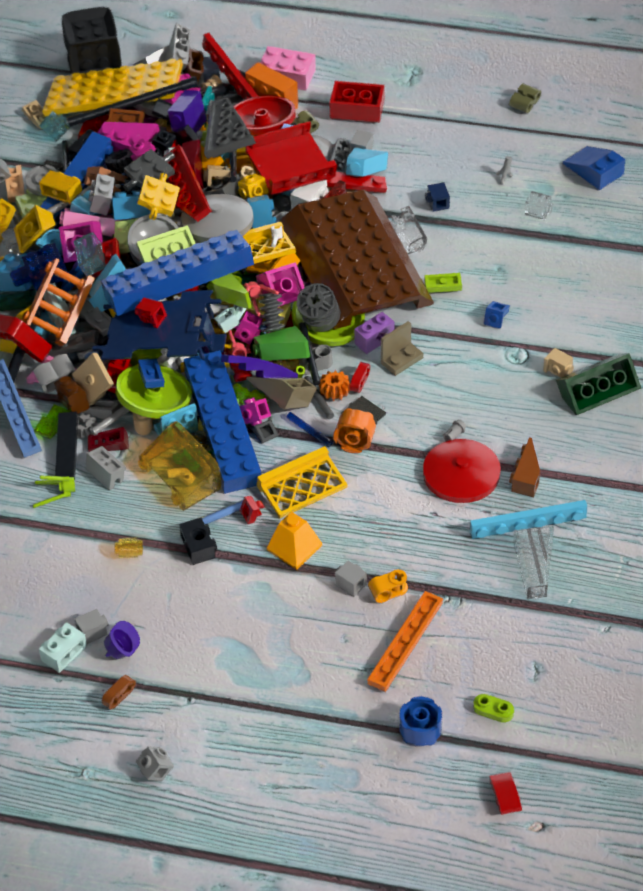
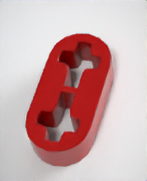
M365 362L359 363L350 383V391L356 393L362 391L370 373V364Z

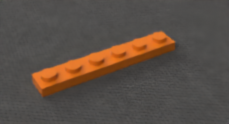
M424 591L367 679L368 685L384 692L388 690L443 604V598Z

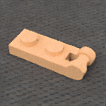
M21 165L9 168L11 177L5 180L8 203L15 202V196L25 194Z

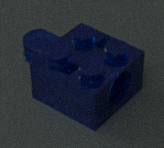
M55 242L46 244L36 251L28 252L22 257L24 266L10 272V278L14 286L19 287L32 281L38 292L46 274L44 269L47 263L56 258L59 259L57 268L68 273ZM53 274L49 283H58L64 279Z

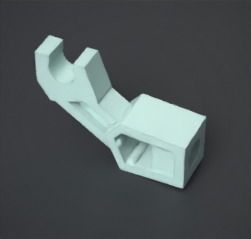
M234 305L225 309L214 319L223 332L227 333L240 324V318L247 308Z

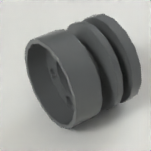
M317 283L308 285L301 290L296 304L306 326L315 332H325L332 329L338 323L341 314L333 291L328 286Z

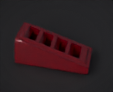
M120 427L99 432L95 436L93 434L88 435V451H93L101 446L107 451L129 449L128 434L125 428Z

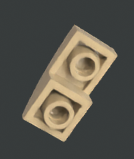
M37 100L22 107V112L41 130L56 123L52 116L44 117L43 108Z

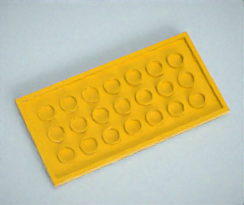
M170 59L164 62L154 61L150 64L140 63L129 67L121 66L116 69L106 68L102 71L92 70L87 73H74L68 76L59 75L54 77L42 110L45 117L94 110L178 83L183 67L182 59L177 61L176 59ZM175 93L160 97V99L174 98Z

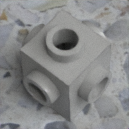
M147 746L136 760L141 773L147 780L163 781L174 767L167 756V752L161 747Z

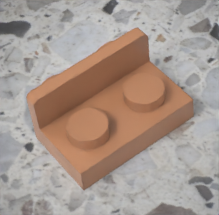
M88 167L84 184L91 186V182L96 180L97 174L114 177V184H124V179H128V177L103 167Z

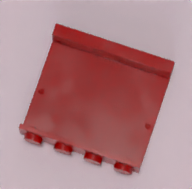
M310 121L253 136L256 144L245 147V152L260 176L265 177L266 185L271 195L335 177L337 164L335 160H326L310 134Z

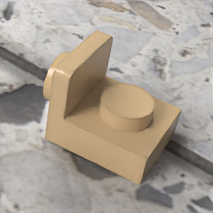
M207 165V170H204L203 181H206L207 186H211L212 176L215 179L229 177V166Z

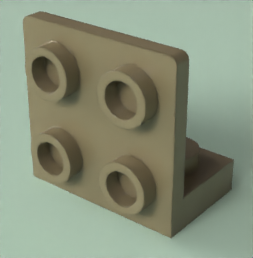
M409 321L399 325L395 330L381 338V364L393 375L400 374L423 359V352L411 343V323Z

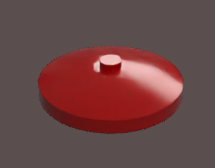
M279 96L253 97L233 106L251 135H262L280 130L283 124L290 125L296 117L294 104L290 100Z
M453 439L440 443L427 454L423 464V478L430 491L439 498L454 503H471L481 500L495 490L500 480L501 467L496 454L486 445L474 440Z

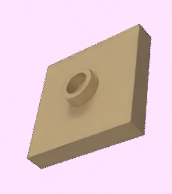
M92 353L72 374L75 381L85 390L89 405H94L114 385L98 353Z

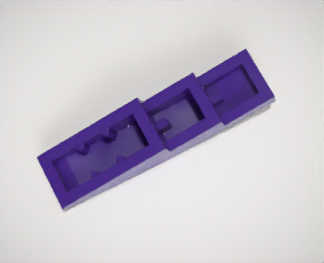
M221 354V362L239 363L240 370H256V377L298 378L297 373L266 360L240 355Z

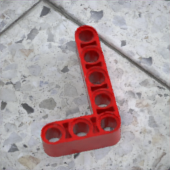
M0 314V339L14 342L31 358L43 363L52 346L19 318Z

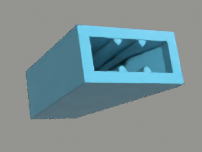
M354 148L347 157L346 175L367 176L386 170L388 152Z
M117 254L112 256L89 292L91 296L89 299L94 309L98 307L101 312L106 310L103 306L109 304L105 299L101 280L126 270Z

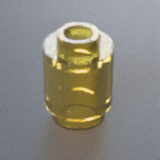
M118 538V542L114 544L115 554H119V558H136L138 555H143V539Z

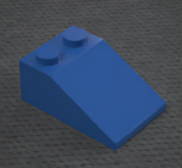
M586 146L563 161V165L598 190H601L624 175L626 159L613 150Z

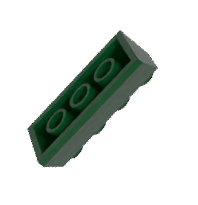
M630 353L615 355L556 380L561 397L575 415L641 389Z

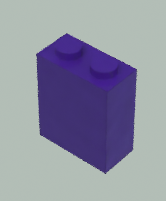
M185 90L169 108L168 115L172 131L189 125L197 133L207 121L200 91Z

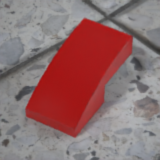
M131 359L110 360L107 372L114 385L108 390L109 392L116 393L117 379L128 368Z
M507 772L489 776L490 784L495 793L496 804L501 815L522 811L519 794L511 773Z

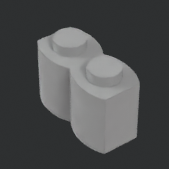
M67 354L57 355L50 362L41 363L33 370L44 393L56 390L54 386L56 381L64 376H71L73 378L72 374L76 371Z

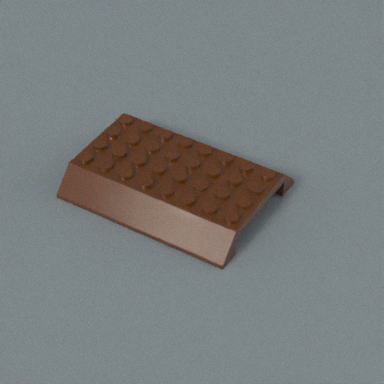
M359 190L298 204L279 220L283 224L284 232L296 248L295 254L300 259L299 263L310 284H324L334 293L341 314L338 323L333 329L350 326L352 316L411 301L414 302L417 309L434 304L377 197L367 191Z

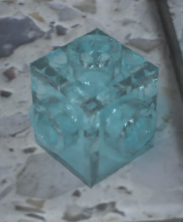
M54 111L39 125L55 142L70 129L66 124L67 119L61 113L57 115Z

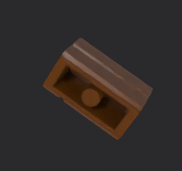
M64 376L54 383L59 401L70 412L77 411L79 414L90 408L85 390L71 376Z

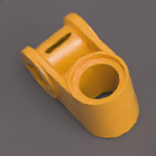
M397 569L372 578L368 582V587L376 602L384 603L389 599L404 595L408 590L406 583L407 574L405 571Z

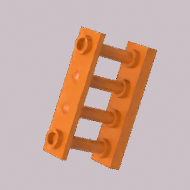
M56 258L47 263L44 269L46 274L29 311L27 310L24 313L22 320L28 326L33 323L55 334L57 338L55 343L63 346L69 339L95 278L88 275L85 278L79 279L57 268L59 259ZM53 274L76 285L79 289L77 294L71 295L50 284L49 282ZM47 290L69 301L71 305L70 310L65 312L42 300L45 291ZM38 307L61 317L64 321L62 328H57L34 316Z

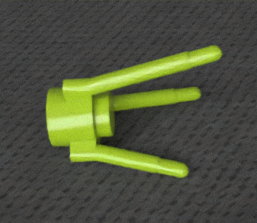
M41 475L39 478L44 480L35 481V484L59 485V491H63V493L33 504L32 507L36 508L64 497H71V492H75L74 477Z

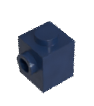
M445 183L427 185L425 200L426 203L430 204L432 211L450 209V195Z

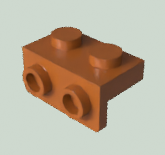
M110 108L109 118L106 122L143 123L145 114L144 111Z

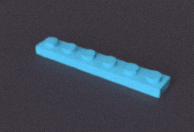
M586 500L471 520L470 535L472 539L483 538L490 535L581 520L587 516Z

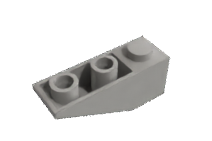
M176 23L165 61L182 59V73L188 65L191 29Z

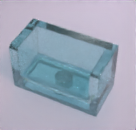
M93 232L74 240L78 266L86 276L105 268L106 263L102 244Z

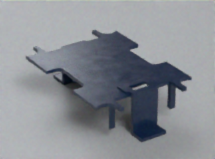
M213 290L182 291L179 300L159 301L162 302L167 316L158 328H154L151 323L141 321L139 315L135 314V310L119 316L115 313V317L111 318L107 335L109 339L105 346H93L92 350L103 352V355L100 357L101 360L131 359L135 350L162 348L168 349L167 357L198 356V352L200 358L204 360L205 356L201 348L203 346H207L210 353L219 350L221 353L224 351L227 334H215L210 319H214L210 304H221L222 301L221 299L210 298ZM109 304L103 306L104 309H112ZM195 317L201 318L200 326L193 327ZM200 332H202L205 341H198Z

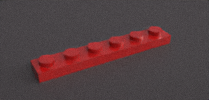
M209 32L203 34L202 47L204 51L208 52L211 60L218 65L221 73H224L228 82L235 87L237 94L241 95L244 100L258 97V94L246 81Z

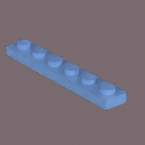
M2 359L0 360V401L25 458L41 452L42 449L5 361Z

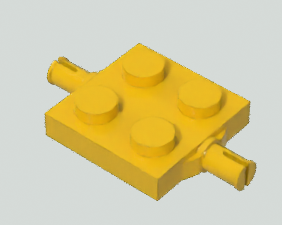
M161 173L159 180L148 175L143 180L137 204L151 210L149 218L151 219L153 216L152 220H156L157 213L172 216L180 187L166 183V173L165 175Z

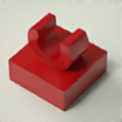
M245 496L239 511L247 524L255 523L258 516L262 515L260 509L265 506L262 501H254L252 496Z

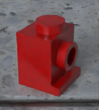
M143 297L135 308V314L139 315L140 320L153 324L154 328H158L167 316L162 302Z

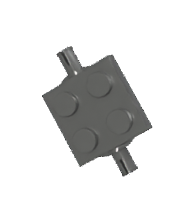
M152 149L144 153L124 168L125 174L131 178V181L125 184L124 188L127 191L135 186L142 188L146 175L158 180L161 173H164V175L166 173L167 179L175 174V171L168 162L175 158L174 154L170 151L167 155L161 157Z

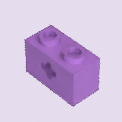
M383 311L354 329L355 345L364 353H370L381 346V338L385 334L394 330V321Z

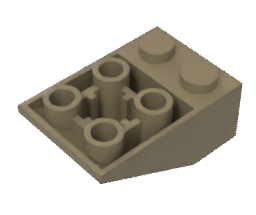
M247 377V380L252 383L254 388L264 392L267 398L274 400L280 408L285 410L308 407L317 389L305 378Z

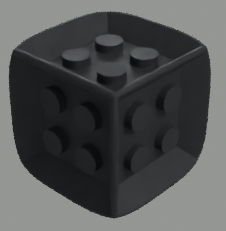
M109 7L81 9L62 15L63 38L71 75L74 73H87L92 70L102 71L106 68L116 69L122 66L117 29Z

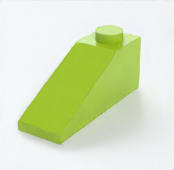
M232 273L209 281L206 284L207 289L213 290L212 294L217 299L243 308H252L248 291Z

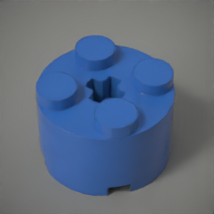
M424 696L411 698L400 709V733L405 743L416 746L434 745L442 731V710L431 698Z

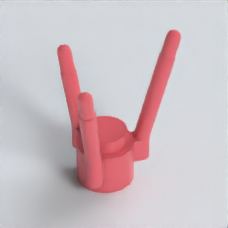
M256 282L244 284L257 316H260V311L256 298L260 297L259 294H262V290L276 295L279 294L278 291L263 284L258 285Z
M228 331L232 342L231 350L226 348L228 354L247 356L250 353V345L246 344L245 347L242 343H236L232 331Z

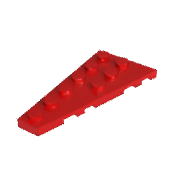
M177 145L171 150L175 158L168 162L174 168L175 174L166 179V183L180 187L175 206L199 222L212 210L183 148Z

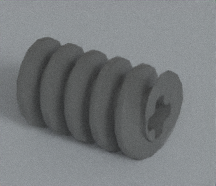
M273 293L259 294V296L264 297L259 300V303L264 304L259 309L265 311L264 314L260 315V318L266 319L261 325L267 326L262 332L279 331L285 327V324L279 323L284 320V317L278 315L283 312V309L278 308L283 302L277 301L282 295Z

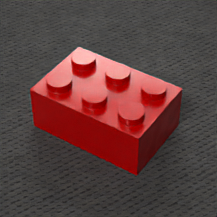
M335 81L330 99V118L380 123L385 102V85Z

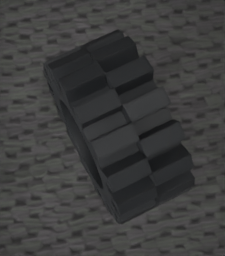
M127 148L121 149L118 152L115 151L113 152L114 154H109L106 157L105 163L108 170L125 174L124 168L133 162L130 157L132 153Z

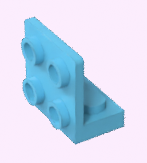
M194 403L161 416L160 422L154 424L155 431L164 444L198 431L197 409Z

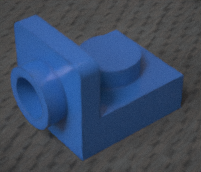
M492 301L486 307L484 325L500 329L503 318L509 312L510 305Z

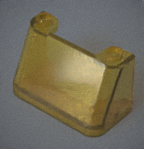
M178 421L170 424L139 455V467L147 472L153 470L171 489L173 504L179 506L183 511L221 489L220 469L216 460Z

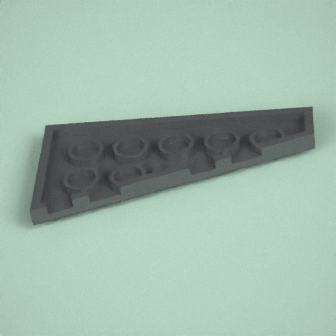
M228 97L211 102L204 150L206 158H215L223 153H231L239 148L256 144L254 137L249 129H247Z

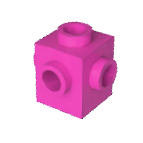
M142 138L129 148L132 153L130 157L134 161L150 149L156 151V148L151 142L147 143Z
M246 311L242 320L240 319V324L234 327L236 329L234 337L250 345L253 338L260 335L262 330L258 328L263 319Z
M253 397L244 400V404L239 406L245 424L251 423V426L262 423V419L271 416L266 398L255 401Z

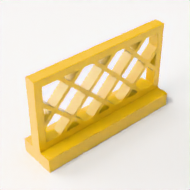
M281 222L250 229L242 236L251 247L254 264L296 253V248L284 232ZM274 226L275 229H279L282 226L283 237L277 240L276 247H270L273 241L271 227Z
M325 446L257 477V488L260 492L264 493L279 518L337 493L348 486L329 457V451ZM325 463L330 467L329 472L318 470L319 466ZM310 472L314 473L312 480L302 478V474ZM317 474L327 477L325 484L315 481ZM290 479L297 481L296 487L286 486V481ZM329 479H337L340 485H328ZM300 482L310 484L309 492L298 489ZM313 486L324 488L320 494L311 492ZM272 487L279 488V495L270 494L268 489ZM283 490L294 492L292 499L281 497ZM296 493L307 496L306 500L303 502L294 500ZM279 501L289 503V508L281 511L278 507Z

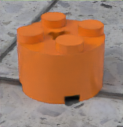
M345 409L340 415L333 437L336 444L338 442L341 445V449L349 453H361L362 450L368 449L376 430L373 415L370 412Z

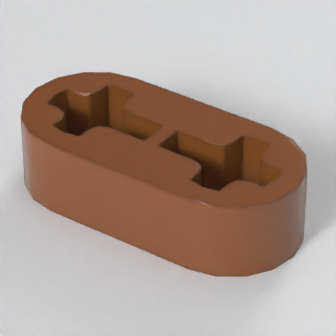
M123 675L106 691L101 703L110 710L116 708L133 691L136 681L128 675Z

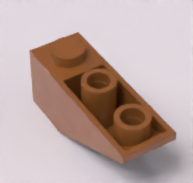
M529 437L527 444L522 446V456L517 458L515 464L516 471L511 473L509 483L512 484L511 492L534 498L540 482V468L533 440Z

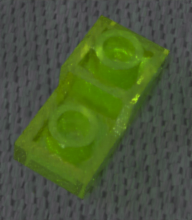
M238 383L232 386L236 398L239 399V404L241 405L244 404V400L253 397L255 401L266 398L267 404L269 403L268 398L256 389L249 392L247 388H243Z
M54 404L46 417L42 416L34 432L48 439L53 438L58 430V413L70 411Z

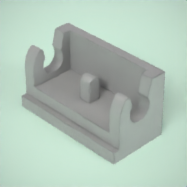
M103 446L87 453L85 469L108 490L114 488L116 479L120 484L122 483L126 467Z

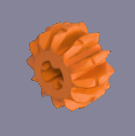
M336 369L332 373L328 371L327 374H322L319 388L321 395L325 396L326 400L330 398L333 401L337 398L342 400L343 396L347 397L350 391L348 375H344L343 371L337 373Z

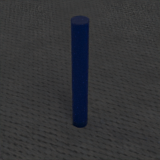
M292 412L287 414V419L325 446L330 447L333 444L332 440Z

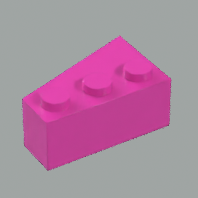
M104 122L98 134L111 138L113 152H118L121 149H129L142 138L147 143H152L153 137L160 130L158 124Z

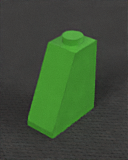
M296 326L254 337L253 352L262 360L310 357L308 340Z

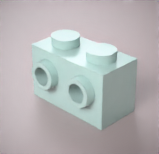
M65 623L55 631L48 641L42 643L39 648L41 661L60 673L87 647L85 634L69 623Z

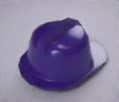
M119 621L110 630V633L104 640V646L107 650L106 657L112 656L115 659H122L132 656L140 645V637L132 624L127 621Z

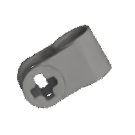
M320 345L312 348L317 370L330 368L333 364L330 346ZM307 358L296 359L305 368L304 374H311L310 369H307V366L309 368Z

